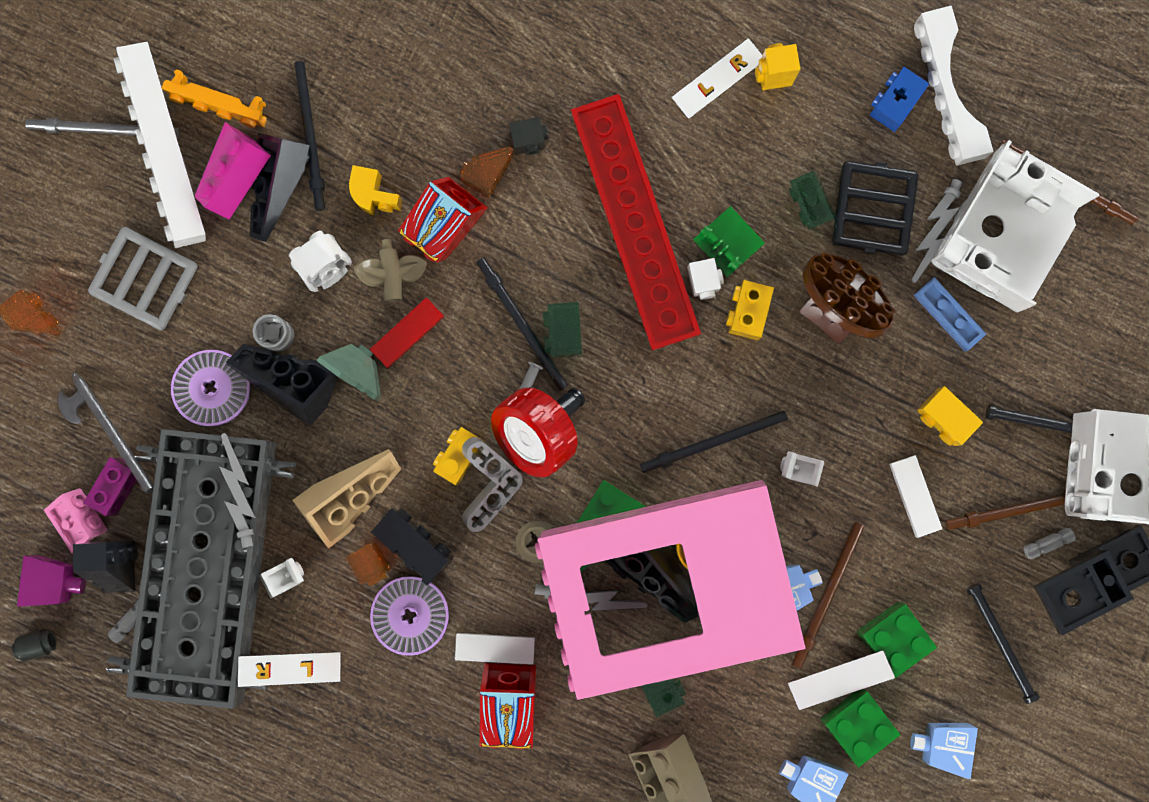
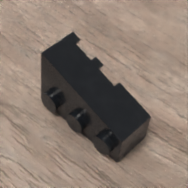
M391 508L371 533L393 554L398 555L405 562L404 565L408 569L415 570L423 577L421 581L428 586L453 560L449 555L451 550L443 543L439 542L436 544L431 540L432 534L424 526L419 525L417 527L410 521L413 517L403 508L399 510Z
M134 540L73 544V572L86 581L92 580V585L102 587L101 591L103 593L135 592L137 546L134 545Z

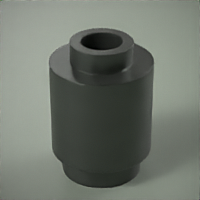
M41 629L16 637L15 643L12 645V652L16 659L27 662L49 655L51 651L56 649V639L51 630L45 631Z

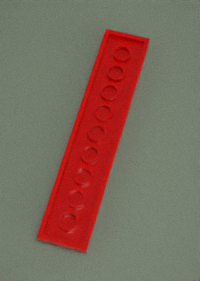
M620 94L571 109V114L651 351L701 335Z

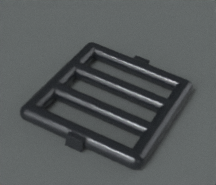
M845 161L842 166L832 243L836 246L862 249L863 253L866 254L881 252L901 256L906 255L909 248L918 173L912 170L887 167V163L882 162L872 165ZM852 172L907 180L906 194L850 187ZM848 197L904 205L902 220L848 212ZM845 222L900 230L899 244L843 236Z

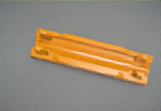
M175 70V77L171 81L165 80L161 89L169 95L168 99L175 103L183 105L185 101L193 104L192 107L199 111L207 112L209 109L217 112L216 115L223 119L231 120L232 117L239 119L241 124L250 128H255L256 125L264 128L267 122V118L262 115L263 107H266V103L263 102L261 97H255L250 106L247 107L242 104L239 98L194 83L187 84V77L180 70Z

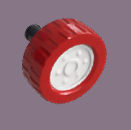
M530 387L521 388L508 396L494 409L491 416L493 435L506 457L519 469L535 477H548L563 467L576 452L578 445L577 433L569 416L584 405L585 397L580 390L571 388L568 393H565L555 401L551 396L538 389Z

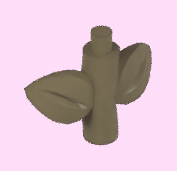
M384 239L381 240L380 259L366 258L361 260L354 266V271L359 280L368 286L374 287L384 284V302H397L402 300V282L410 283L418 280L426 269L427 259L415 254H406L398 259L397 249L392 247V240Z

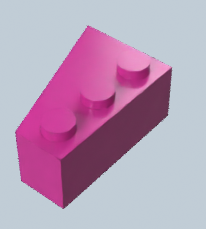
M225 122L194 197L205 208L230 219L271 155L249 135Z

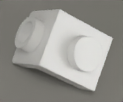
M788 451L787 456L783 457L781 461V476L789 480L818 487L824 461Z
M293 558L259 575L270 598L304 581L302 577L304 576L303 569L298 562H294Z

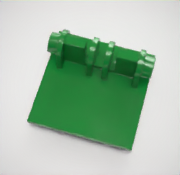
M731 206L709 226H705L700 231V234L693 239L710 259H715L716 266L721 269L726 277L731 275L765 244Z

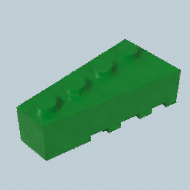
M603 480L576 523L646 506ZM590 564L581 566L580 572H582Z

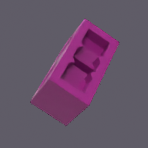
M110 457L83 502V504L105 516L118 515L137 482V479L122 458Z

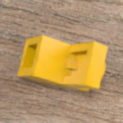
M353 165L349 190L353 200L364 212L374 216L376 206L384 212H393V209L401 210L403 200L399 195L379 191L382 176L378 170Z

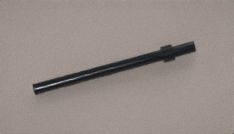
M297 61L294 65L306 145H310L308 151L311 177L309 188L313 192L315 211L325 210L323 195L325 184L320 174L305 62Z
M485 257L478 260L476 263L486 277L485 282L491 290L494 289L559 391L566 388L568 384L502 284L504 281L500 275L493 271Z
M781 411L673 452H662L658 454V457L640 463L641 471L646 473L659 467L667 468L672 466L675 461L784 422L788 418L785 411Z

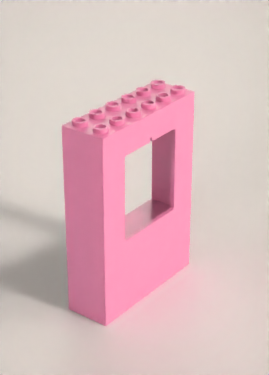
M763 480L545 530L539 536L538 543H535L538 559H543L544 570H541L544 585H549L550 596H548L551 613L556 612L557 623H554L558 639L563 640V649H561L564 666L569 665L570 676H567L569 689L571 692L576 693L577 700L806 649L767 485ZM681 544L703 632L699 635L615 654L601 655L591 613L585 614V611L590 609L580 567L669 545Z

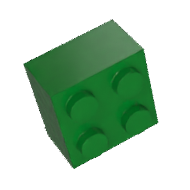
M899 601L856 631L872 654L884 651L895 678L937 649V646L908 606Z
M865 689L853 692L820 718L858 768L900 736V733Z

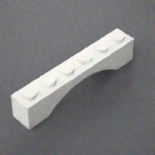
M952 6L924 12L915 22L914 31L916 37L920 38L921 56L924 63L927 62L929 69L928 81L935 90V105L937 110L941 111L943 118L942 130L948 136L950 143L948 148L950 157L955 160L956 166L985 159L994 152L987 127L977 121L966 110L958 98L952 83L950 54L953 41L958 32Z

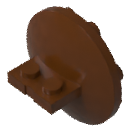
M823 252L813 256L803 268V281L811 298L799 312L822 328L823 332L839 344L850 332L866 338H877L884 335L893 324L895 309L881 289L882 284L880 280L873 275L869 276L862 270L861 265L856 260L849 259L848 261L842 257ZM858 273L863 275L866 278V280L863 279Z

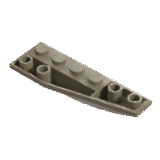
M684 734L665 736L628 754L649 802H712L704 778Z

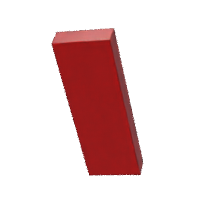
M426 297L370 350L389 369L445 316Z

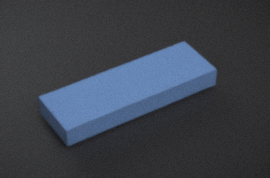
M935 277L914 294L915 298L964 352L970 350L986 335L981 327Z

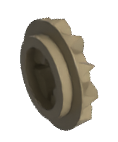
M531 521L522 526L516 536V547L519 554L527 561L534 563L543 562V559H538L535 546L527 548L526 545L532 541L531 531L539 537L542 531L553 528L542 521Z

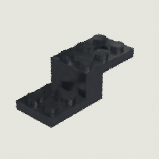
M1137 525L1068 560L1071 567L1034 585L1058 634L1064 635L1133 600L1134 598L1130 591L1149 582V539L1141 525ZM1128 553L1134 557V564L1130 568H1127L1123 563V558ZM1070 591H1074L1078 598L1077 602L1072 606H1069L1066 602V595Z

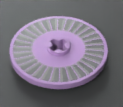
M219 350L199 351L187 357L178 366L171 382V396L176 409L187 420L197 425L213 427L232 421L243 411L250 396V382L227 365L226 361L232 355ZM214 382H216L214 385V387L217 389L216 392H209L208 394H206L207 389L205 388V385L207 383L212 385Z
M415 576L397 578L387 583L377 593L372 603L370 620L373 632L379 642L394 653L401 655L424 653L441 640L447 629L449 610L446 599L433 583L426 586L421 581L423 578ZM406 609H409L410 612H416L413 623H410L409 619L404 620L403 615L406 614Z

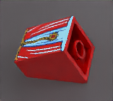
M450 177L437 179L429 182L398 232L404 236L403 239L408 244L421 249L427 259L439 263L450 256L488 207Z
M484 663L480 688V747L533 748L536 664Z

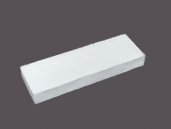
M916 455L889 464L915 537L919 538L942 530Z
M457 633L455 660L533 664L535 637Z

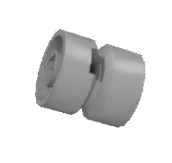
M272 314L263 315L258 318L252 330L253 337L259 345L275 352L288 349L295 337L291 324Z

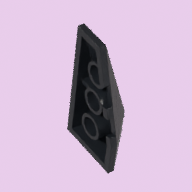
M258 132L256 142L271 156L257 176V180L252 184V189L255 190L256 201L251 205L250 237L266 242L305 170V165L309 160L308 151L310 145Z
M243 344L226 361L228 366L290 414L310 426L328 407L338 376L317 362V360L297 359L295 355L290 354L283 356L272 353L268 349Z
M669 546L605 560L623 579L629 577L640 585L638 590L644 594L646 591L659 599V605L684 623L699 617L694 592Z

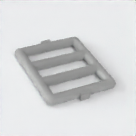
M123 227L120 229L108 253H103L99 262L102 264L88 288V293L158 330H164L178 303L183 304L187 296L184 292L198 266L194 261L127 227ZM128 239L140 245L117 290L112 295L101 289ZM149 251H152L162 256V259L137 306H134L123 299ZM173 262L185 268L162 313L157 318L147 313L146 310Z

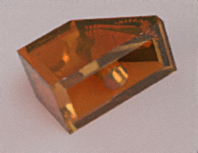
M508 146L473 156L470 162L466 161L460 172L463 184L490 199L515 156L513 148Z

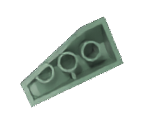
M349 344L324 354L317 359V362L348 384L356 387L363 393L366 392L372 399L380 400L381 393L377 364L375 360L370 358L373 353L360 344L357 348L353 344Z

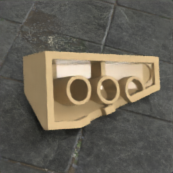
M388 449L312 485L292 501L329 549L350 533L355 527L354 521L362 512L366 513L370 508L368 504L376 494L382 493L401 470V467Z

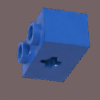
M903 67L899 74L893 72L885 83L889 87L885 94L879 92L871 104L874 109L870 116L893 132L900 127L929 85L928 82L906 67ZM896 95L900 97L899 101L894 99Z

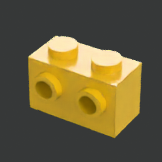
M782 43L768 46L764 50L762 57L759 59V65L755 68L757 83L761 82L762 90L793 85L800 71L796 44L783 46Z
M743 280L740 286H736L732 301H736L734 311H729L726 325L730 326L728 333L754 340L762 338L774 287Z
M945 386L937 388L917 409L921 414L920 419L930 428L934 426L941 433L939 437L950 446L952 444L954 446L963 445L983 423Z
M463 427L459 431L454 429L447 440V443L450 444L445 453L441 451L433 462V465L436 466L433 472L452 484L459 485L472 464L463 455L462 446L466 440L477 436ZM474 447L471 451L478 455L480 450Z

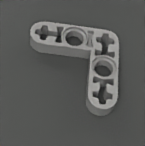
M472 437L463 444L462 453L470 463L489 477L491 481L466 508L462 520L469 530L479 532L491 522L519 490L523 478L512 465L485 442L477 437ZM474 447L478 448L484 455L480 458L471 450ZM497 459V468L495 470L488 471V463L491 460ZM508 476L513 478L511 483L506 480ZM501 486L505 491H500L498 487ZM497 493V501L494 504L488 505V497L491 494ZM483 506L487 511L484 512L480 507ZM472 517H479V520L476 522L472 520Z

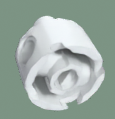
M322 231L312 234L309 238L310 241L302 247L293 249L289 254L292 268L298 272L307 288L313 292L319 291L317 288L319 286L326 289L338 282L348 272L345 266H351L352 264L351 258L346 252L341 250L334 236L324 234Z

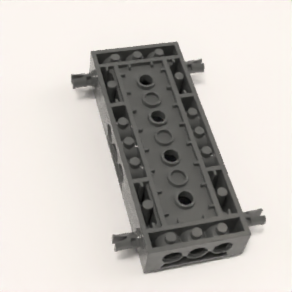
M161 429L159 448L137 445L136 450L146 452L148 455L135 456V459L138 462L157 463L132 654L131 658L110 656L107 662L119 666H112L106 669L107 673L129 674L126 697L233 709L244 702L246 688L262 689L265 691L268 689L269 685L238 687V657L250 656L272 476L293 479L295 476L294 473L283 470V468L296 467L295 462L274 460L277 442L227 436L249 485L240 481L238 483L255 516L253 518L242 514L249 529H253L254 535H251L253 546L242 548L241 539L237 538L236 534L239 531L225 502L237 505L219 468L222 467L232 471L220 435ZM207 480L212 481L215 485L213 494L209 496L204 494L202 486ZM200 533L205 534L208 538V544L203 549L199 548L195 543V539ZM192 587H197L201 591V598L197 602L189 598L188 593ZM186 640L194 645L192 655H186L182 651V644Z

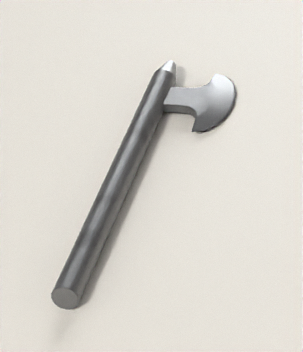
M73 372L72 378L78 391L68 398L60 390L57 401L62 415L71 423H81L78 410L86 402L146 494L152 493L154 485L135 459V456L85 380L76 372Z

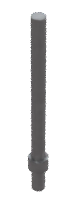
M48 117L46 120L26 119L25 122L27 129L46 130L47 133L67 131L136 135L135 130L139 129L138 125L60 121L59 118ZM174 128L176 138H180V128Z

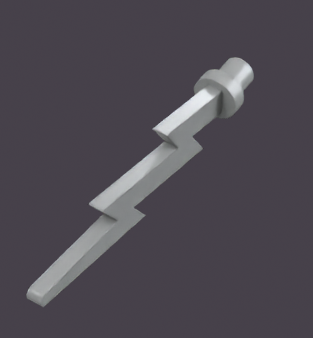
M953 179L950 187H946L944 192L946 195L927 219L940 218L916 249V251L929 250L912 278L913 283H916L943 241V239H936L960 209L947 210L954 199H958L961 194L959 190L962 182L960 180Z
M223 433L221 437L232 471L222 467L219 468L237 505L225 502L239 531L236 533L237 538L241 539L242 548L253 546L251 535H254L253 529H249L242 514L253 518L255 516L238 481L249 484L227 435Z
M536 584L535 594L544 595L548 599V596H550L549 585ZM618 590L586 592L588 603L598 602L591 611L647 607L646 601L610 600Z

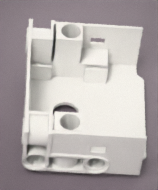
M1008 140L994 152L969 197L959 207L960 209L955 214L952 226L931 262L939 269L980 293L995 299L1015 312H1020L1036 305V302L1032 299L1035 297L1075 228L1074 215L1078 208L1097 198L1099 194L1029 154L1027 150L1022 154L1009 148L1011 141ZM987 216H996L1002 221L1003 232L1000 236L993 238L983 232L982 222Z
M1093 409L1090 412L1074 413L1065 495V512L1068 516L1102 521L1112 520L1149 524V415ZM1133 473L1141 481V490L1135 496H1127L1121 490L1120 482L1126 474Z

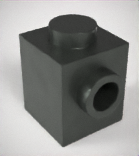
M540 117L509 123L515 154L526 152V155H534L540 153L541 149H545L544 140H549L546 124L541 125Z

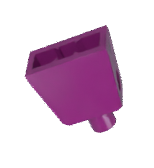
M40 555L23 556L17 606L50 605L69 602L71 593L82 594L84 592L86 580L73 577L72 564Z

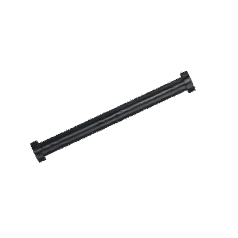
M992 404L987 406L985 414L988 420L997 418L1072 433L1073 423L999 409L996 408V405Z
M977 583L968 587L966 591L968 595H972L1024 694V702L1026 704L1035 702L1040 696L1029 683L981 591L983 589L981 584Z

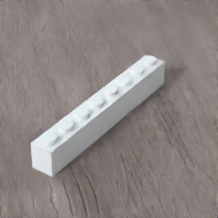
M148 42L116 47L118 57L113 58L117 73H123L125 81L120 82L124 97L130 96L132 105H128L131 120H137L139 129L135 130L138 144H144L146 153L142 154L146 169L151 168L154 176L149 178L153 193L158 192L161 201L156 202L160 217L166 216L168 225L164 226L167 241L173 240L175 248L206 241L205 231Z

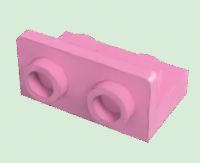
M80 488L61 494L44 509L71 553H73V544L88 543L94 537L102 535L107 531L97 512L83 504L86 495Z

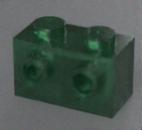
M813 170L789 181L792 186L789 188V192L794 203H799L801 208L799 216L804 226L808 225L809 229H814L837 219L817 171Z
M579 302L547 304L548 311H543L544 327L549 326V337H544L545 352H551V358L582 357Z
M668 679L641 686L656 718L685 704L682 696L686 695V692L680 680L674 682L673 679Z

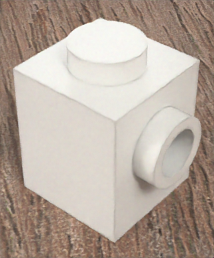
M712 258L688 264L687 271L693 297L700 296L701 300L715 297V293L721 289L720 285L724 284L721 269L717 270L715 259Z

